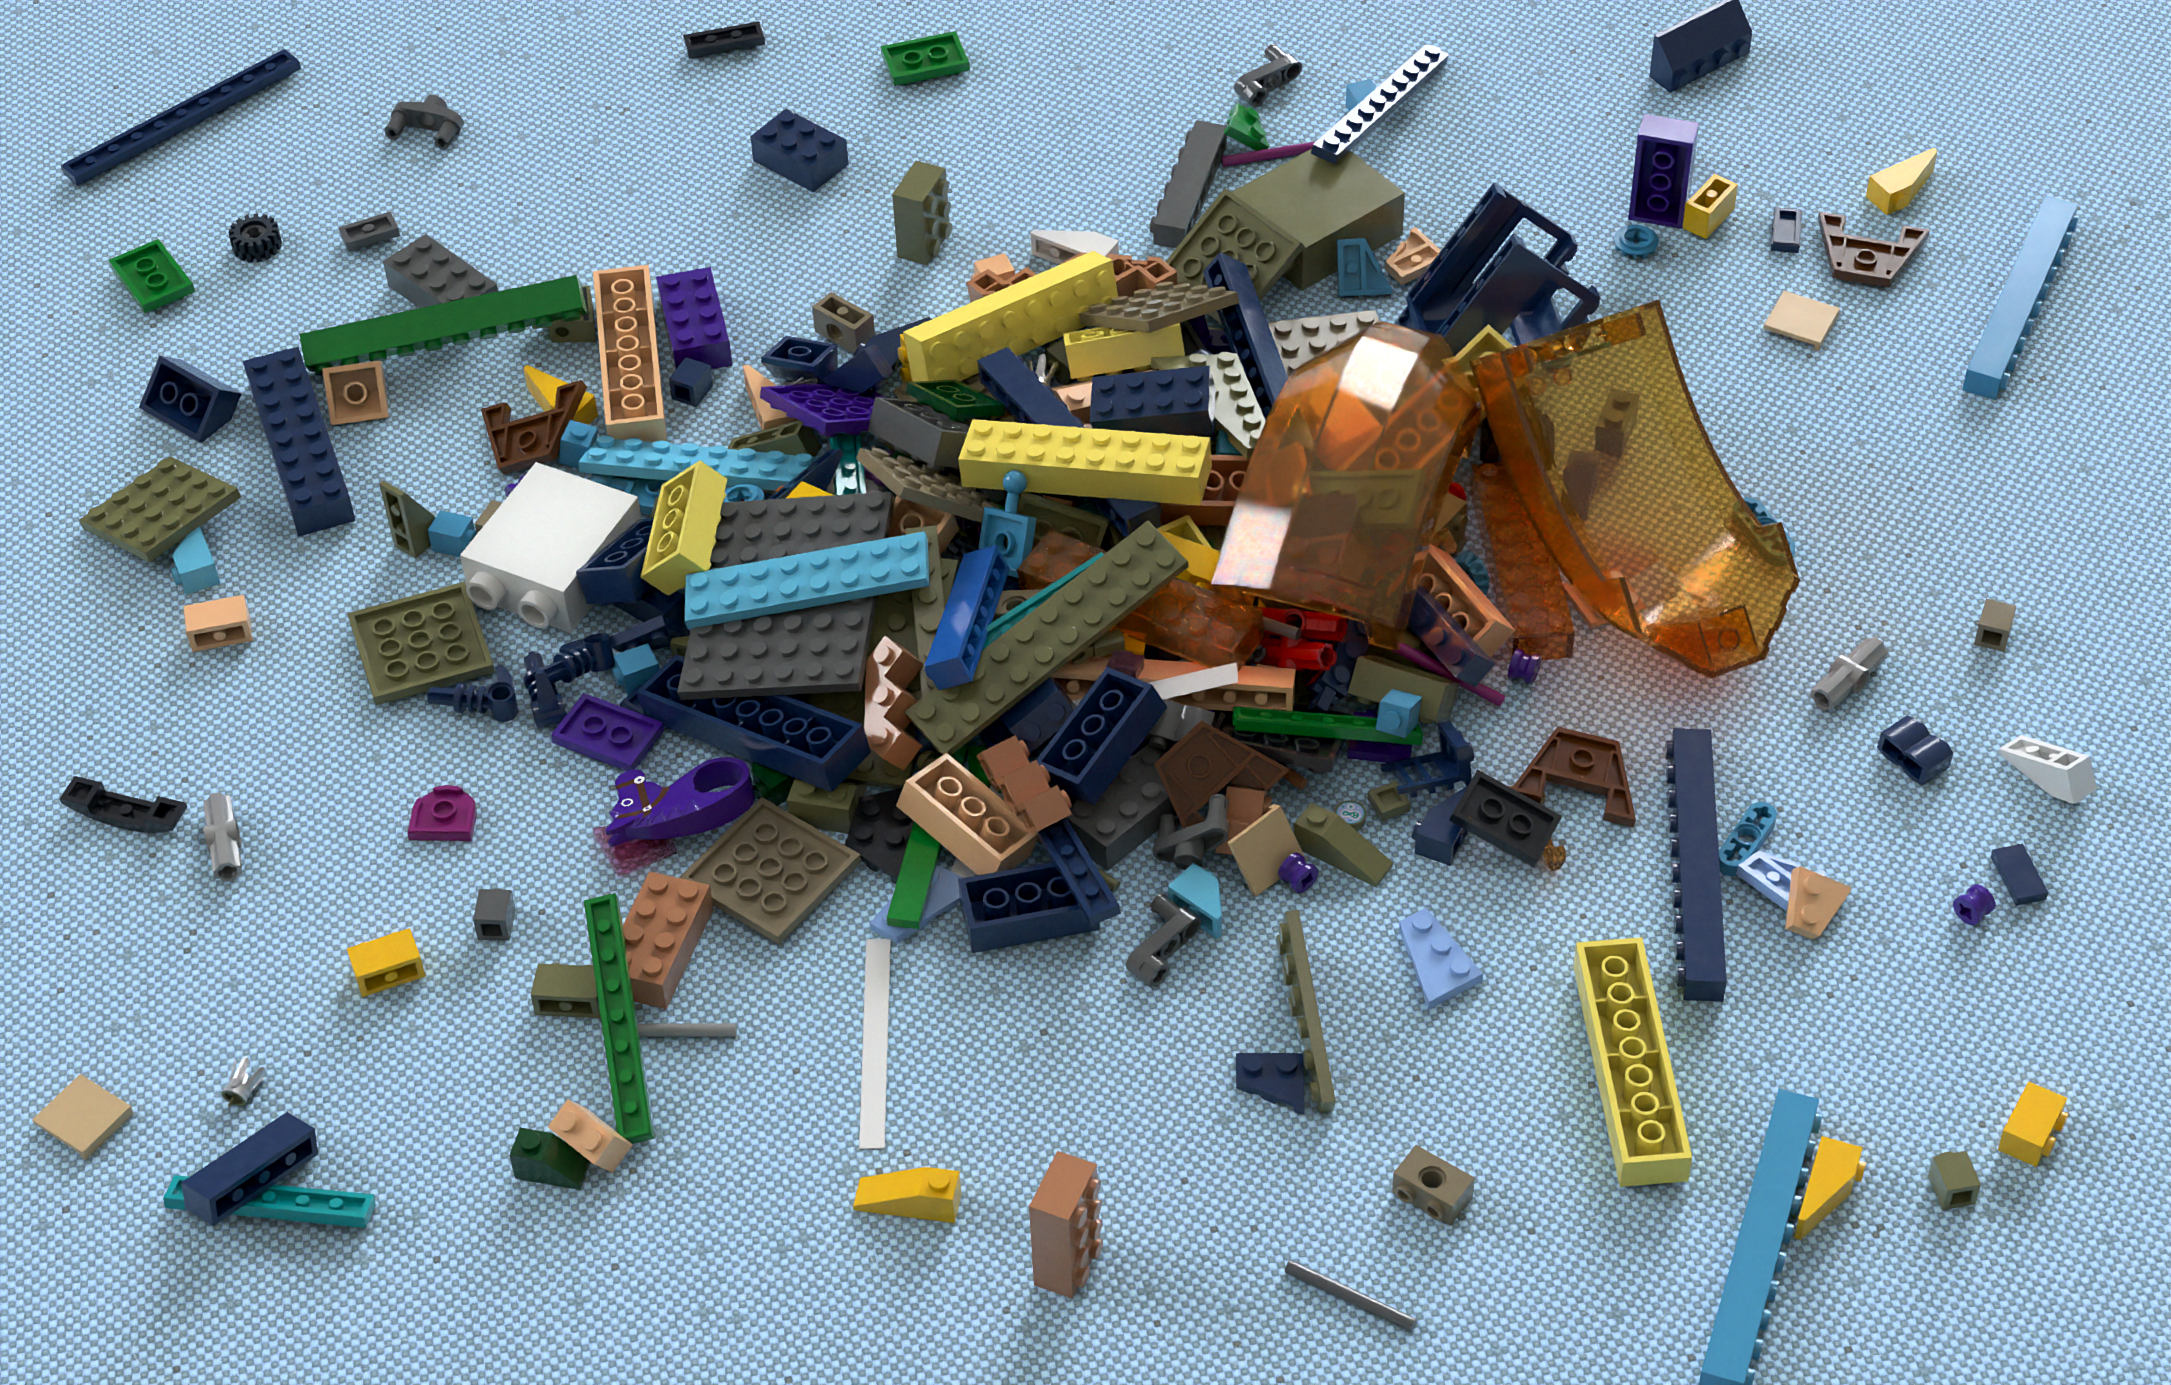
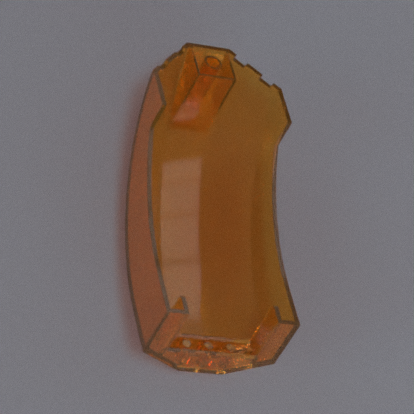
M1660 300L1633 307L1469 361L1498 451L1520 502L1551 557L1583 599L1618 630L1708 679L1765 660L1770 650L1768 646L1775 631L1779 630L1787 612L1786 606L1791 594L1796 591L1799 585V575L1782 522L1765 525L1759 522L1745 503L1718 457L1687 387ZM1617 571L1623 577L1613 578L1610 572ZM1629 591L1635 592L1638 595V603L1635 606Z
M1377 321L1300 364L1293 371L1276 398L1267 417L1235 503L1211 583L1219 602L1250 612L1254 598L1258 596L1364 622L1369 644L1399 651L1423 565L1443 503L1461 456L1469 458L1484 405L1480 395L1441 334Z

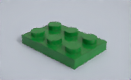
M956 31L880 46L882 58L894 86L970 71V62Z
M159 239L108 260L112 271L144 314L195 292L192 281Z

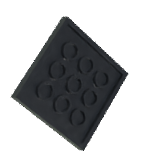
M1293 704V711L1310 712L1307 710L1308 706ZM1221 710L1213 726L1285 767H1305L1309 771L1319 774L1332 773L1346 740L1235 730L1231 718L1232 711ZM1327 710V712L1324 713V714L1353 716L1352 714H1347V713H1342V712H1337V711H1332V710Z

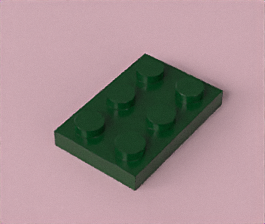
M956 379L907 382V394L916 398L920 404L932 406L935 412L949 415L953 421L966 422L967 418L991 420L992 416H1004L1005 404Z

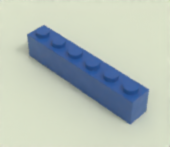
M997 545L969 552L963 556L924 666L927 677L933 680L938 690L968 683L973 679L988 635L987 625L992 623L1010 569Z

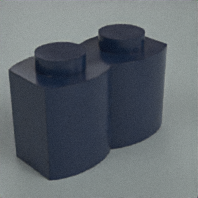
M1908 715L1881 732L1877 745L1878 750L1886 759L1900 766L1910 779L1920 785H1925L1950 767L1954 754L1946 741L1930 734L1924 723Z

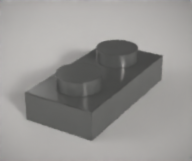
M391 212L338 227L340 237L348 252L400 236L399 227Z

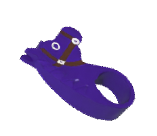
M714 758L697 765L668 787H661L654 782L646 781L645 774L640 770L626 771L615 780L619 800L613 810L609 811L612 823L605 829L606 835H612L608 841L609 847H615L634 839L650 840L683 837L721 827L749 810L755 801L749 768L745 762L737 758ZM733 786L723 791L709 792L718 787Z

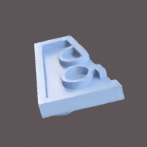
M937 864L919 929L887 926L886 917L892 898L870 922V929L898 944L927 926L931 919L942 912L948 913L956 908V904L960 902L958 879L963 877Z
M1427 908L1399 921V931L1409 959L1412 960L1416 978L1419 987H1422L1428 1010L1483 981L1481 970Z

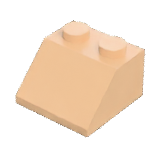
M382 361L322 368L331 425L389 418L387 388Z

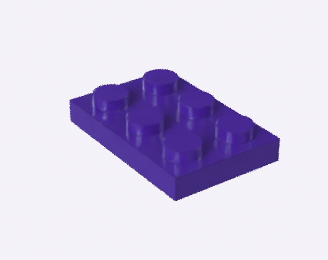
M583 693L553 731L551 739L552 743L619 769L630 771L637 768L662 735L664 725L663 722Z

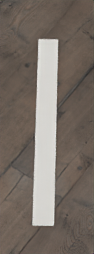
M1237 663L1158 680L1149 684L1154 686L1162 699L1238 682ZM1082 699L1073 700V702L1077 706Z
M890 939L866 940L860 1149L885 1148Z

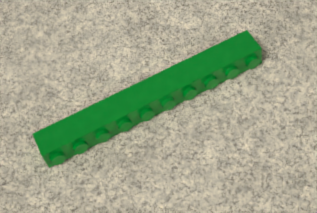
M577 275L300 333L299 336L305 367L312 373L315 372V374L321 375L323 374L322 368L358 364L369 360L370 362H383L387 360L388 356L398 354L399 357H407L415 354L416 350L435 351L441 349L444 344L463 345L469 343L472 338L491 339L497 337V333L505 331L520 333L525 331V327L533 325L541 328L551 326L553 321L564 319L566 322L576 321L581 318L580 315L587 314L581 281Z

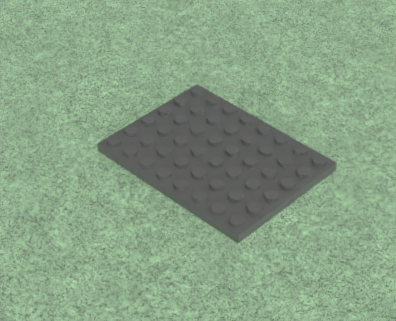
M892 492L723 502L720 511L721 520L716 530V543L712 549L709 570L888 538L895 503L894 495ZM878 595L691 628L677 691L680 699L692 700L861 691Z

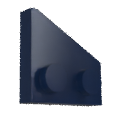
M660 615L610 637L612 648L619 652H624L647 643L651 650L670 647L672 638L690 636V630L666 616Z
M1236 1053V1089L1249 1094H1257L1263 1100L1273 1104L1278 1100L1293 1106L1295 1113L1304 1114L1303 1053Z

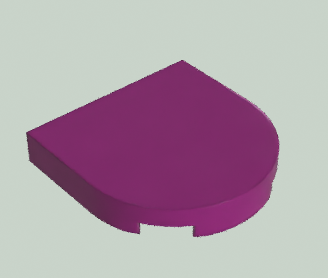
M453 785L437 786L432 788V792L422 798L419 797L415 801L407 833L409 840L472 841L477 809L474 799L464 792L461 787Z

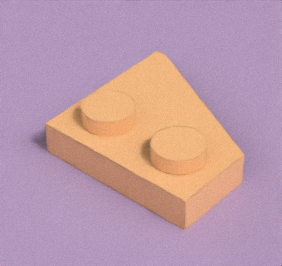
M1414 227L1410 230L1409 238L1405 242L1402 241L1398 245L1397 251L1386 260L1385 270L1403 285L1422 276L1441 250L1419 229Z
M1801 866L1792 869L1785 929L1809 939L1819 937L1850 893L1851 887Z

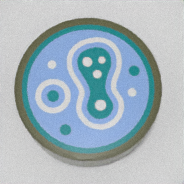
M1352 800L1343 801L1334 810L1335 814L1344 819L1356 831L1363 828L1366 823V809L1359 802Z

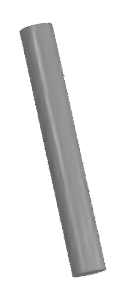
M736 1023L637 1024L639 1037L737 1036Z

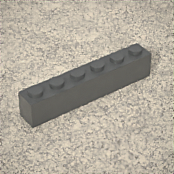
M1196 120L1192 131H1187L1185 148H1180L1178 165H1173L1171 182H1166L1164 199H1159L1157 205V216H1152L1150 232L1153 233L1154 245L1177 248L1196 224L1220 165L1221 156L1224 155L1227 147V135L1224 134V129L1227 125Z

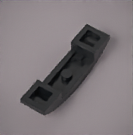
M78 776L73 777L59 799L68 808L98 822L125 830L145 833L172 831L188 807L185 802L160 796L156 798L155 802L106 791L102 782Z

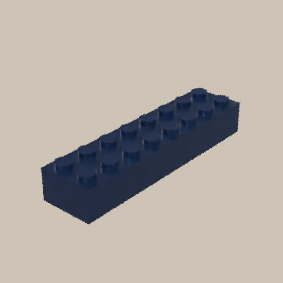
M299 347L243 361L248 384L298 537L356 521L350 496Z
M677 654L636 692L644 716L663 722L664 727L829 792H833L871 753L862 724L785 695L681 700L677 691L685 657Z

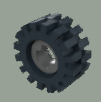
M256 213L253 214L252 218L248 214L244 216L245 220L239 218L236 220L237 224L232 223L231 229L228 231L234 255L236 257L239 256L240 260L244 261L247 258V262L252 263L253 259H256L257 262H262L261 258L265 257L268 260L271 258L270 254L275 256L278 253L277 249H281L282 240L278 224L274 221V218H268L266 214H262L259 217V214Z

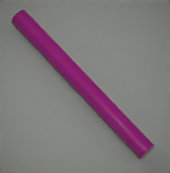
M1316 141L1221 156L1222 167L1301 155L1312 149Z
M1397 639L1393 641L1390 647L1391 651L1439 676L1461 682L1460 687L1499 707L1505 699V695L1480 682L1474 687L1456 678L1443 663Z

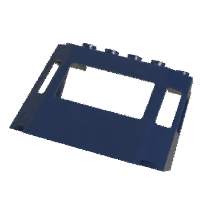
M1493 182L1406 297L1408 306L1398 317L1395 327L1407 368L1444 367L1488 324L1501 336L1510 326L1516 345L1513 346L1531 362L1553 361L1573 351L1579 343H1584L1589 337L1592 328L1587 316L1592 315L1597 310L1601 298L1596 287L1591 285L1588 289L1568 276L1569 271L1565 262L1571 261L1577 252L1578 244L1575 237ZM1526 218L1557 239L1546 255L1541 258L1526 248L1523 239L1513 233L1476 282L1473 283L1521 219ZM1565 288L1580 298V300L1562 321L1553 299V294L1557 289Z

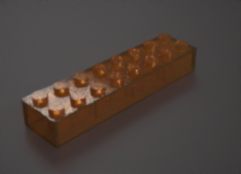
M1531 460L1472 465L1470 492L1498 609L1515 629L1514 633L1506 640L1510 659H1512L1517 648L1524 650L1525 654L1530 656L1533 654L1541 655V660L1572 658L1575 631Z
M1049 529L1017 569L1020 590L1045 589L1101 552L1106 554L1108 551ZM1174 578L1111 628V630L1119 628L1122 634L1207 668L1236 662L1237 672L1265 636L1262 610L1179 578Z

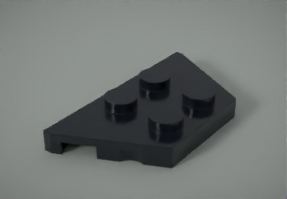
M903 788L860 797L845 842V846L860 854L861 861L869 869L876 873L881 870L891 877V882L894 884L897 883L914 823L909 816L896 806Z

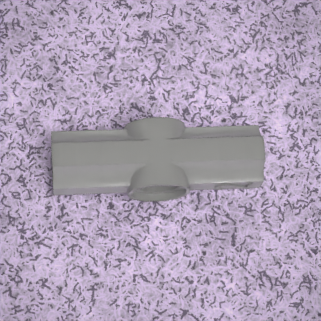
M1876 637L1866 638L1848 656L1841 654L1832 664L1828 675L1811 690L1810 697L1814 700L1815 705L1823 711L1827 709L1832 710L1851 691L1858 693L1867 683L1870 673L1887 658L1888 650L1884 647L1883 642Z
M221 792L209 795L207 800L203 801L207 825L204 826V835L208 852L211 854L215 879L229 882L236 880L237 876L242 873L239 848L242 847L237 821L234 818L231 797Z

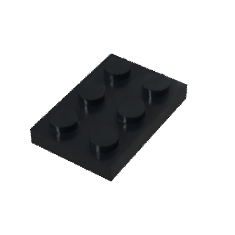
M1477 769L1449 821L1534 868L1562 816Z

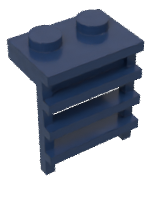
M1450 721L1437 723L1440 752L1380 764L1382 772L1393 770L1394 775L1402 784V786L1396 787L1398 795L1408 793L1411 798L1418 797L1417 791L1426 789L1429 794L1436 793L1435 787L1445 785L1448 790L1454 789V783L1463 781L1466 786L1469 785L1472 780L1470 762L1474 761L1473 747L1471 743H1467L1464 740L1462 732L1460 730L1457 731ZM1429 763V766L1438 778L1433 779L1422 764ZM1411 767V770L1420 782L1414 783L1404 768Z

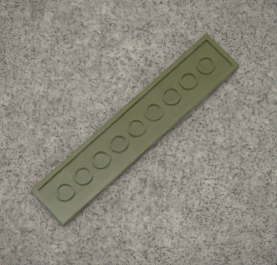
M1147 520L982 650L971 682L938 690L935 687L905 711L907 718L941 755L947 752L951 756L1189 567L1188 561Z

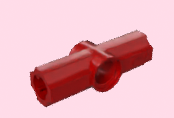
M1256 607L1254 611L1255 614L1296 627V621L1301 617L1302 626L1300 629L1302 633L1299 639L1342 642L1347 631V623L1343 614ZM1252 626L1254 634L1282 636Z
M1262 637L1256 639L1266 649V655L1261 661L1253 662V664L1296 669V671H1305V669L1329 671L1330 667L1336 662L1337 653L1333 650L1332 644L1308 642L1309 640L1305 639L1294 640L1288 637H1281L1280 639Z

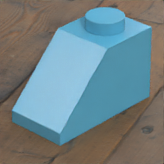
M199 526L186 535L172 554L175 567L170 568L175 585L182 584L186 595L220 584L215 563Z
M1192 863L1168 885V898L1179 907H1186L1199 916L1202 920L1200 928L1214 938L1219 939L1222 936V913L1218 879L1209 870H1204L1195 863Z

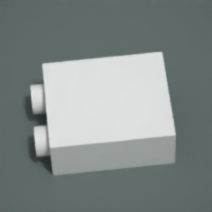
M536 462L461 553L460 558L468 597L481 608L492 610L499 607L519 614L527 623L534 627L545 628L550 625L572 633L594 605L586 603L576 571L636 521L642 519L638 497Z

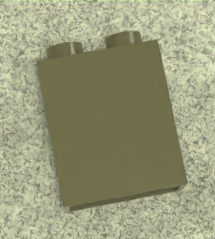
M1312 149L1232 192L1305 246L1282 275L1301 291L1337 272V239L1365 238L1373 252L1403 235L1405 192L1351 151L1336 164L1312 155Z

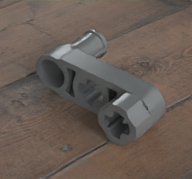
M1274 43L1270 44L1264 51V57L1271 62L1240 76L1234 84V92L1255 108L1263 105L1268 97V92L1294 80L1302 71V64L1291 54L1283 52Z
M1163 893L1154 898L1150 905V910L1166 920L1167 923L1139 945L1130 954L1126 962V969L1150 987H1157L1164 981L1170 970V965L1166 960L1197 933L1202 923L1199 916L1186 907H1179Z

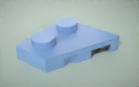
M1758 851L1738 865L1736 875L1787 911L1792 869L1798 867L1799 863L1787 859H1778L1774 855ZM1819 869L1817 871L1818 874L1827 877L1828 875L1825 871Z

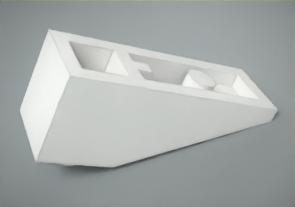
M1033 230L1030 233L1031 254L1057 264H1061L1079 253H1089L1091 251H1095L1107 258L1108 254L1119 255V240L1097 232Z
M2023 735L1999 748V753L2002 757L2052 797L2074 804L2082 801L2085 796L2097 789L2090 756Z

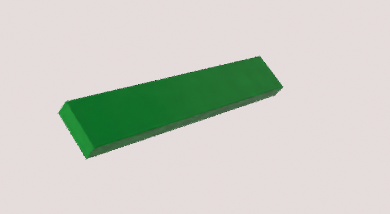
M1238 706L1233 707L1231 715L1234 729L1241 731L1422 745L1423 733L1419 723H1417V726L1406 738L1376 730L1377 718Z

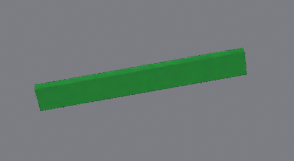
M969 741L951 755L963 767L968 755L967 747H969ZM916 822L913 823L886 917L887 926L911 929L920 928L942 844Z
M616 893L584 900L617 1133L631 1144L654 1139L619 899Z

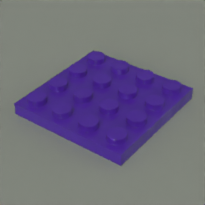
M825 383L761 387L760 399L768 402L771 408L786 412V416L802 421L804 426L815 428L819 431L820 435L826 437H835L837 433L860 435L861 431H868L875 397L887 398L877 392L874 393L871 389L864 393H859Z

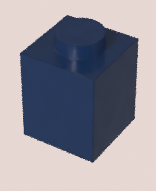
M685 357L669 377L671 399L697 407L713 387L711 365Z

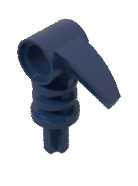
M606 633L589 635L584 639L564 644L559 649L560 653L554 656L553 663L539 670H543L546 673L551 684L562 680L564 683H570L584 673L609 670L615 666L610 636Z
M531 651L528 653L529 655L524 657L527 673L523 681L530 695V704L536 726L541 728L560 723L567 714L562 696L558 694L555 683L551 684L546 673L543 670H539L545 667L541 654Z
M501 664L495 667L498 682L491 684L488 688L487 686H481L478 690L476 685H471L467 690L465 683L458 682L455 689L431 687L427 693V702L429 704L454 706L455 713H463L467 707L469 713H475L478 709L480 714H485L490 709L493 719L498 722L511 721L519 713L512 676Z

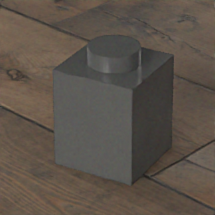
M499 888L479 889L473 917L478 940L510 941L516 911L511 890Z

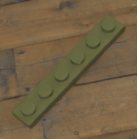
M937 525L906 528V535L925 531L928 538L929 586L912 589L918 659L924 664L919 670L922 698L936 687L933 680L927 677L924 666L945 609Z

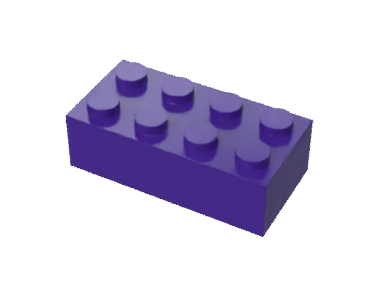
M1644 114L1637 136L1628 220L1683 229L1685 204L1690 199L1699 123Z
M711 267L656 276L659 302L675 370L685 357L711 365V369L733 366L730 341Z

